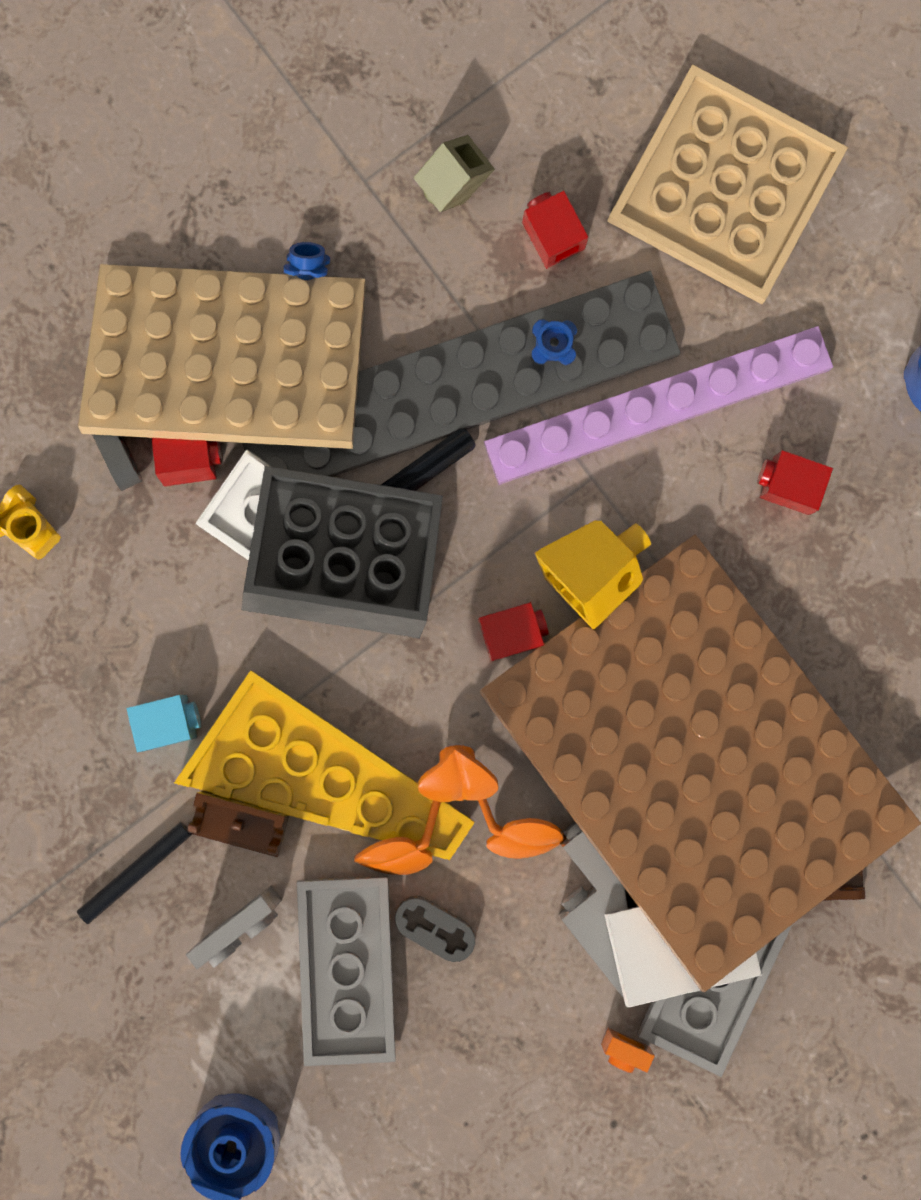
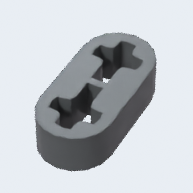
M92 434L114 481L121 491L143 481L123 436Z
M410 896L404 899L398 906L395 915L396 926L399 932L408 939L451 962H460L468 958L473 952L475 935L472 927L465 920L421 896ZM417 906L423 907L425 909L423 917L434 924L433 928L429 929L422 924H417L414 929L407 926L408 917L403 914L406 909L414 911ZM439 927L451 934L457 928L463 930V940L467 945L464 948L456 946L453 952L446 949V938L437 933Z

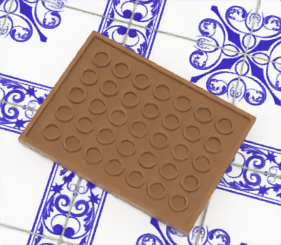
M694 534L643 571L641 585L598 627L592 629L580 617L544 643V646L537 648L482 688L480 694L701 992H706L921 825V822L700 539Z

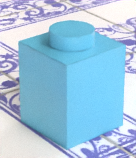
M176 695L126 708L137 753L196 739L195 729L201 728L198 707L195 701H188L187 695Z

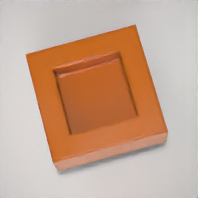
M610 1028L607 1029L601 1043L605 1054L610 1056L608 1062L628 1073H633L635 1068L648 1073L655 1057L650 1046Z

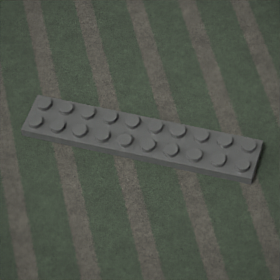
M650 270L359 371L353 449L257 443L242 444L245 451L247 449L272 467L333 477L443 439L460 428L468 430L678 357L681 352ZM544 319L548 322L568 320L575 324L577 333L573 337L572 348L576 352V357L571 364L563 365L559 361H547L544 364H538L533 360L531 353L536 347V336L533 334L532 329L538 320ZM555 338L550 340L552 346H557L559 343Z

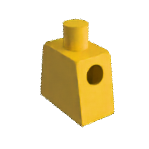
M594 520L535 552V555L547 582L592 629H595L641 585L643 576L636 556L651 545V541L646 532L637 523L616 536L602 521Z

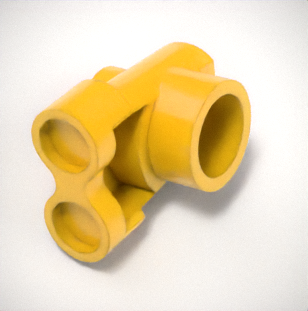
M18 484L7 491L3 501L0 503V537L6 535L39 560L47 555L60 541L61 537L34 506L36 498L21 484Z

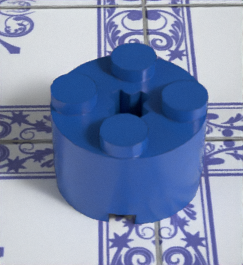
M239 1093L215 1096L204 1105L185 1133L181 1145L182 1166L185 1168L191 1180L190 1183L195 1190L211 1200H240L242 1197L262 1187L272 1171L280 1147V1131L277 1116L260 1100ZM228 1140L236 1143L237 1149L235 1153L227 1151Z

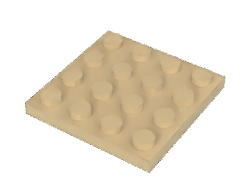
M692 64L607 222L752 300L763 304L848 147Z

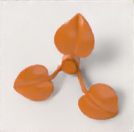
M454 745L442 749L439 753V763L426 771L418 781L419 792L428 799L433 800L422 838L416 842L408 837H394L376 842L355 855L354 862L373 871L391 875H407L425 869L433 861L432 853L426 850L431 841L441 802L455 800L479 802L489 831L494 834L487 839L486 846L491 852L503 857L522 859L538 856L559 846L566 839V836L555 824L536 818L514 820L503 827L498 825L487 802V798L498 791L497 778L486 766L475 759V751L471 747Z

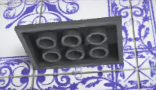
M264 466L241 610L420 639L428 618L443 496Z

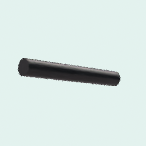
M180 821L78 909L79 917L86 924H90L192 836L191 832H188L187 826Z

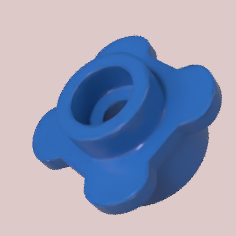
M312 242L296 243L289 249L287 254V261L289 263L284 265V272L288 275H296L302 280L324 277L328 274V269L325 266L330 264V257L325 254L324 247Z
M541 319L534 324L532 332L536 336V347L532 350L531 355L536 363L544 364L547 361H559L563 365H569L575 360L576 352L572 345L577 328L573 322L568 320L548 322ZM555 338L559 343L557 346H552L550 340Z

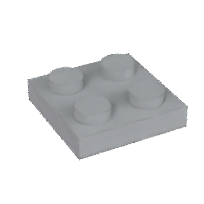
M271 885L201 939L186 956L196 969H199L208 961L213 968L233 954L236 948L242 944L239 940L241 935L246 932L250 939H252L273 922V919L278 916L274 909L282 901L281 897Z

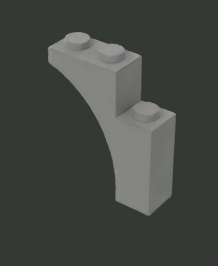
M574 821L563 831L566 839L561 843V846L593 886L587 891L580 887L566 897L561 903L565 909L559 913V916L623 997L604 914L628 909L625 888Z

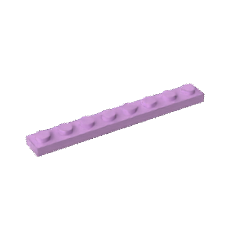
M819 326L486 440L484 441V446L497 483L501 485L830 371L833 365Z

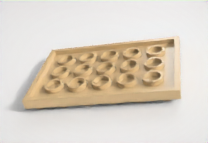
M100 264L78 428L82 434L353 449L366 291L365 279L315 277L311 280H302L296 275Z

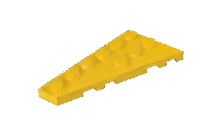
M251 670L174 782L178 785L196 788L213 793L214 795L239 800L259 806L260 808L378 840L394 837H408L415 842L420 840L423 836L433 801L419 792L418 782ZM441 802L431 841L426 850H429L433 856L450 860L475 821L449 803Z

